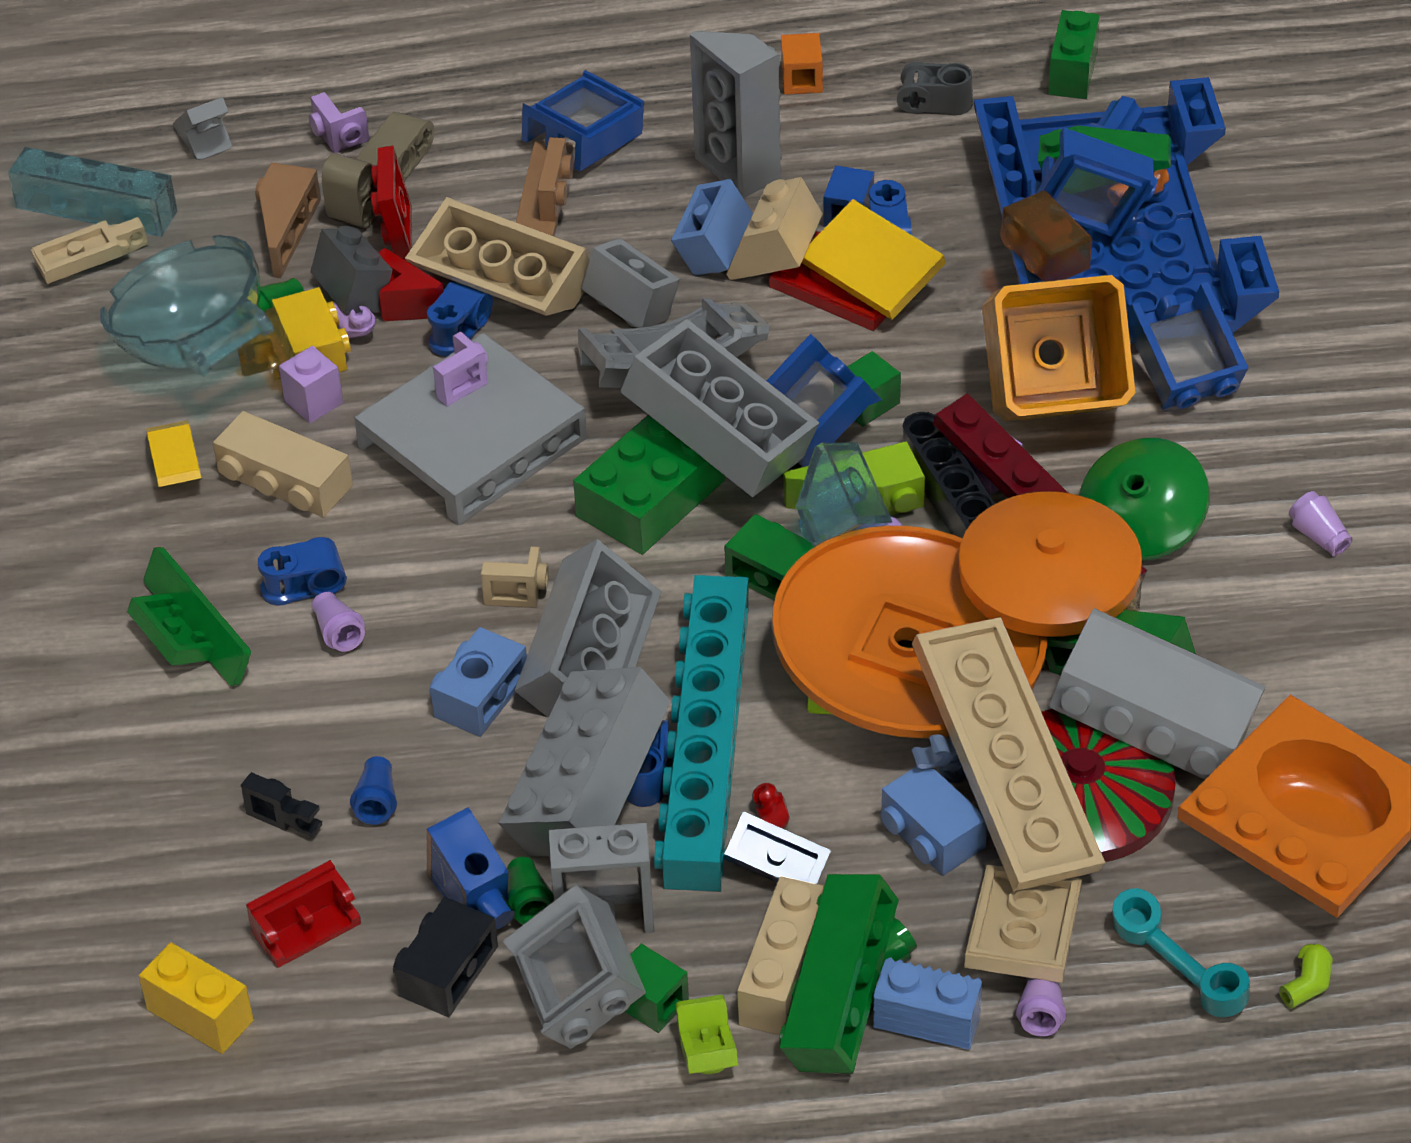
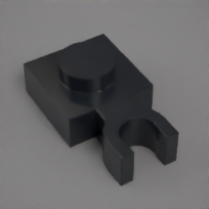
M251 772L241 784L247 815L284 831L291 825L298 832L311 838L321 828L322 821L314 818L320 810L319 805L306 800L299 801L292 798L291 789L279 780L273 778L266 779Z

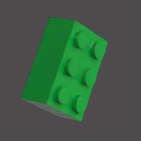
M648 414L573 480L576 517L643 555L725 481V475Z

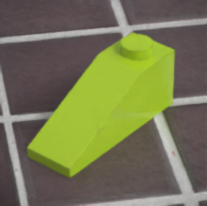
M907 441L783 473L784 504L788 509L886 517L924 507L925 476Z

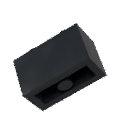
M444 897L434 912H428L424 916L419 926L418 934L410 946L403 947L396 956L393 973L396 977L399 997L449 1018L498 948L495 917Z

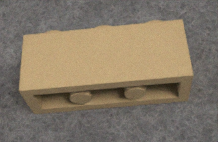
M242 411L213 442L218 473H221L230 480H237L251 486L264 495H272L292 504L299 510L309 511L323 518L353 486L349 455L245 411Z
M783 876L779 877L737 990L739 1026L780 1035L781 1028L788 1019L793 1001L794 985L800 976L807 944L819 907L816 902L818 896L823 893V885Z

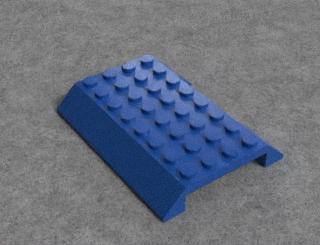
M1209 77L1170 81L1167 106L1142 108L1144 110L1143 121L1138 127L1137 132L1167 134L1171 138V167L1166 168L1169 174V182L1164 185L1162 192L1154 194L1149 201L1145 200L1138 210V216L1131 229L1126 228L1117 243L1113 242V237L1041 212L1028 215L1027 184L1031 179L1042 183V169L1038 163L1040 135L1048 134L1063 127L1089 126L1090 123L1098 124L1105 111L1019 120L1013 96L974 100V109L1019 284L1113 275L1124 284L1127 313L1131 304L1140 302L1146 314L1155 311L1159 301L1170 294L1176 296L1179 304L1193 300L1200 284L1209 282L1232 333L1279 298V289L1261 236L1220 239L1218 264L1187 168L1190 162L1223 137L1226 131ZM1115 182L1073 192V194L1113 208L1115 207L1107 194V188ZM1197 320L1154 333L1157 340L1204 336ZM1129 333L1130 343H1134V341H1133V339H1132V337H1131V335H1130V333Z

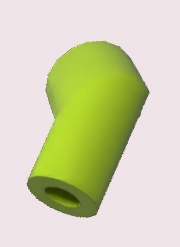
M1307 944L1300 949L1298 958L1303 959L1300 963L1302 967L1301 976L1279 987L1280 997L1288 1008L1292 1009L1328 989L1333 958L1325 946L1321 944Z

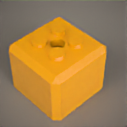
M1113 275L1003 286L991 294L982 305L993 412L1002 420L1014 421L1109 411L1126 405L1136 393L1124 284ZM1044 341H1053L1059 345L1061 358L1058 363L1049 365L1041 360L1039 348Z

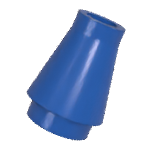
M375 756L366 760L364 770L350 798V805L355 816L366 824L376 825L387 821L397 807L391 774L392 765L384 757Z

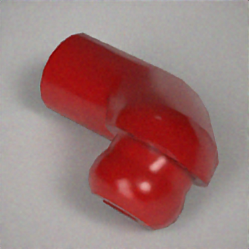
M763 783L758 785L753 791L752 798L756 803L755 808L759 819L784 829L790 819L784 796L781 792H777L774 784Z

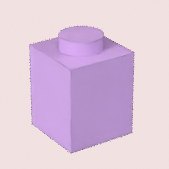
M314 346L307 348L279 365L285 403L309 423L343 404L338 366Z

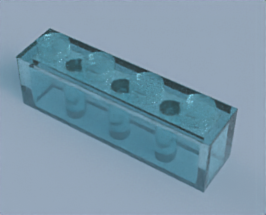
M28 147L23 149L8 171L16 208L94 224L106 220L108 225H118L138 217L145 228L146 234L160 237L163 236L178 212L172 178L168 174Z

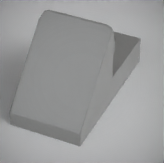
M223 97L186 110L173 122L176 132L198 160L232 147L221 119L229 112Z

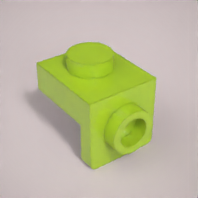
M714 995L677 1002L676 1014L680 1046L689 1074H716L725 1068L739 1066L737 1048L729 1027L724 996Z

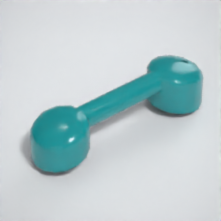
M1139 888L1127 889L1119 893L1114 900L1112 911L1114 929L1122 939L1135 945L1148 944L1198 987L1201 1007L1207 1013L1216 1017H1231L1246 1007L1250 996V979L1243 967L1234 963H1220L1206 969L1161 930L1162 912L1160 903L1154 895Z

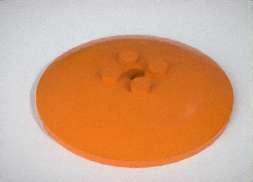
M868 527L850 531L826 540L798 559L788 570L776 593L771 628L774 646L782 666L799 689L829 713L867 730L908 738H929L932 735L938 734L944 737L949 736L914 648L902 647L898 642L901 640L913 642L917 634L989 620L969 600L960 581L959 550L962 538L922 527ZM1006 628L1030 687L1033 689L1044 665L1047 636L1030 635Z

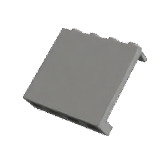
M484 333L473 339L472 342L476 341L481 344L488 356V363L486 364L488 384L446 406L437 398L433 372V366L438 364L436 363L354 417L358 447L364 450L375 443L445 498L447 517L458 526L587 439L585 408ZM453 352L452 354H450V355L447 356L446 358H449V357L453 356V355L455 354V352Z

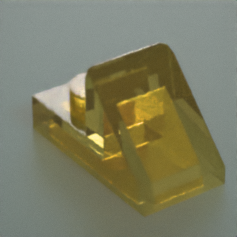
M275 308L267 309L238 346L243 376H250L269 370L272 380H280L281 382L279 365L295 356Z

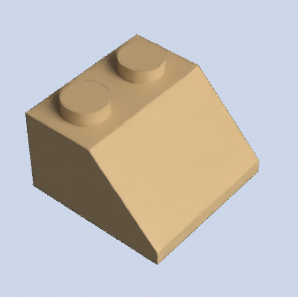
M802 177L789 180L778 179L766 185L726 274L729 280L800 267L823 215Z

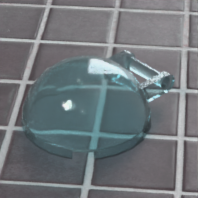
M214 235L212 238L216 245L195 249L192 241L189 240L157 253L128 272L111 289L110 293L115 301L110 307L109 312L105 306L101 307V324L118 347L135 359L163 369H193L204 377L212 371L211 366L259 334L265 337L274 331L271 321L258 307L261 297L260 275L251 247L246 241L237 237Z

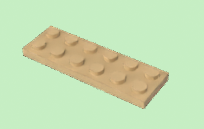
M1001 617L917 634L912 642V646L1013 891L1099 872L1104 866L1105 860Z

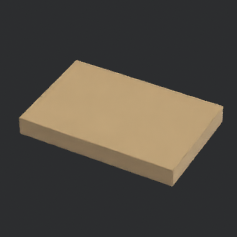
M987 865L965 953L964 968L1063 983L1081 893L1082 879L1073 877L1013 891L1004 867Z

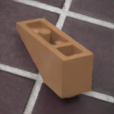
M271 162L265 176L260 177L257 182L255 196L256 200L260 201L273 277L281 278L321 201L317 169Z

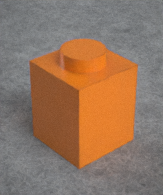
M819 33L781 35V67L784 95L823 93V61Z

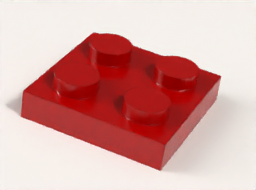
M392 145L378 148L377 165H372L371 168L373 183L377 192L371 193L375 216H382L384 221L381 222L384 245H391L393 253L405 260V257L412 248V204L394 146Z

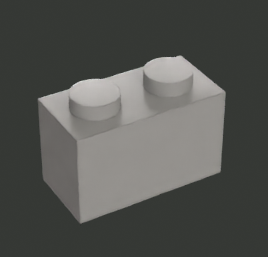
M621 238L593 247L581 289L595 298L598 304L609 308L625 319L628 325L634 328L654 326L668 320L680 279Z

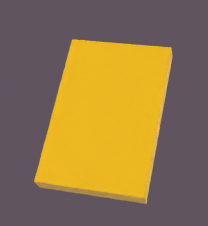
M852 199L809 244L802 263L893 320L946 264L944 255Z

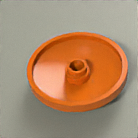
M1026 493L992 505L970 524L962 538L959 550V577L965 594L972 604L989 619L1001 617L1006 628L1036 636L1056 637L1080 634L1094 608L1116 618L1135 597L1141 579V548L1130 526L1122 517L1105 505L1070 493Z

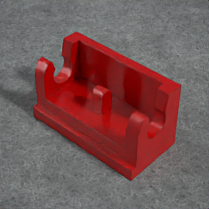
M331 860L246 904L252 934L277 968L362 924L359 913L354 905L351 904V901L355 900V896L337 872Z

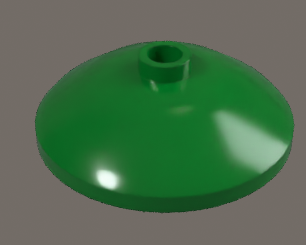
M1139 438L1119 444L1104 453L1087 472L1081 485L1079 496L1099 502L1122 517L1138 539L1142 561H1147L1175 552L1189 542L1198 532L1208 512L1210 487L1201 463L1185 447L1161 438ZM1144 482L1140 489L1131 490L1133 484Z

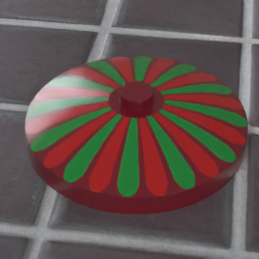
M1054 709L1041 711L1105 862L1133 854L1149 844L1164 828L1173 808L1175 794L1173 765Z

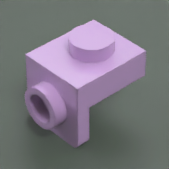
M325 92L311 97L313 113L309 115L310 126L317 137L322 136L333 153L369 140L366 112L362 107L341 114Z

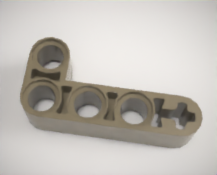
M392 112L356 158L338 153H332L328 156L322 170V188L327 216L358 227L369 228L378 217L374 214L371 193L377 192L373 183L371 168L372 165H377L378 148L394 146L404 181H406L432 145L434 138L433 123L400 112Z

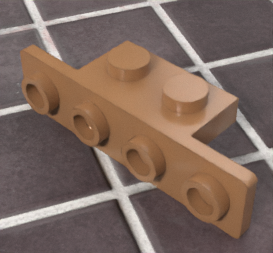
M550 137L547 148L545 141L534 142L516 218V223L554 237L561 205L565 206L567 202V179H572L573 144L566 142L565 138Z

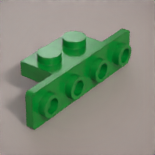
M164 547L153 548L145 572L144 583L154 595L132 597L127 613L171 666L210 661L230 686L240 685L249 663L250 648Z

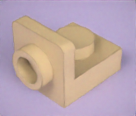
M530 547L528 564L483 562L481 581L484 605L537 608L540 590H547L549 582L548 563H541L540 547Z

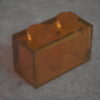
M1045 190L1003 207L1000 236L1004 245L1009 250H1013L1025 262L1027 269L1032 274H1036L1043 282L1065 280L1090 269L1092 237Z

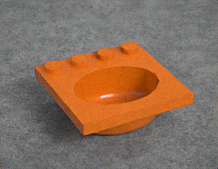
M1290 694L1178 807L1177 819L1338 918L1411 839V765Z

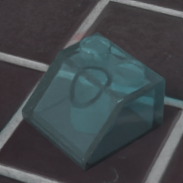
M858 442L821 443L815 446L796 504V509L800 515V530L803 536L812 543L813 547L850 531L886 526L893 522Z

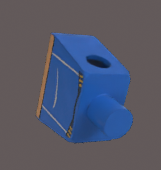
M469 807L427 828V875L441 894L446 898L495 917L496 930L508 924L515 915V912L507 902L508 871Z

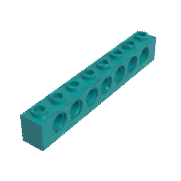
M694 575L693 593L684 594L683 619L689 620V627L681 626L679 652L686 655L685 661H677L675 686L676 688H682L681 696L673 695L671 721L672 723H678L677 731L668 732L667 746L668 759H674L673 767L664 768L663 795L670 796L669 804L661 803L659 809V832H665V840L656 841L654 856L655 869L663 870L664 889L721 892L723 856L726 848L749 614L748 577Z

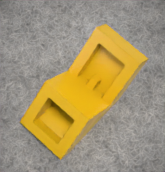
M188 420L146 428L158 487L201 479Z

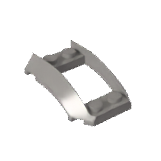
M702 298V307L681 318L659 325L634 329H611V334L590 333L587 328H578L580 366H596L600 370L599 388H622L634 356L686 319L711 338L721 334L722 336L715 339V341L736 358L759 341L767 340L770 325L748 304L731 302V304H715L711 299Z

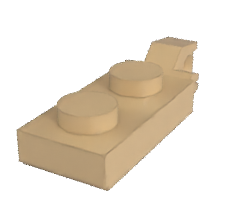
M138 217L118 225H108L105 220L32 247L31 253L46 284H49L83 270L104 264L129 252L131 253L147 245L148 241L145 228Z

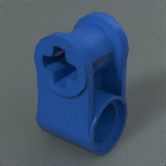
M882 180L873 184L869 190L870 210L912 235L911 219L908 216L904 187L893 180Z
M457 282L447 284L440 297L427 310L428 322L432 325V334L429 337V348L431 351L441 356H449L455 352L453 335L462 332L471 340L477 331L489 320L493 307L492 295Z
M317 537L296 544L271 547L264 550L258 557V570L264 577L260 585L261 596L269 604L277 606L286 605L294 601L316 597L323 592L335 594L346 584L347 577L335 542L329 538ZM275 559L278 562V570L274 567L273 561ZM280 581L284 585L285 591L283 593L280 590Z
M662 720L627 797L628 802L635 806H652L664 797L663 775L664 768L667 767V762H669L667 756L668 732L670 731L669 720Z

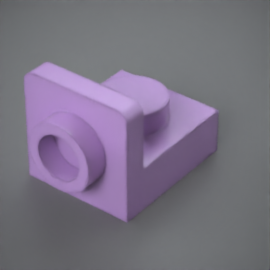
M462 332L453 335L455 354L433 366L437 398L446 406L488 384L486 369L488 356L481 344L476 341L472 342Z

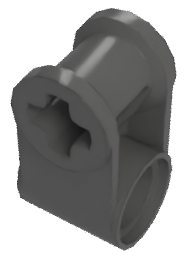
M911 62L902 69L900 79L903 86L898 90L897 103L902 110L912 114L938 113L953 116L962 115L971 110L973 106L972 71L968 66L961 63L935 64ZM915 73H918L917 83L914 81ZM917 92L919 96L918 102L914 103L915 93Z

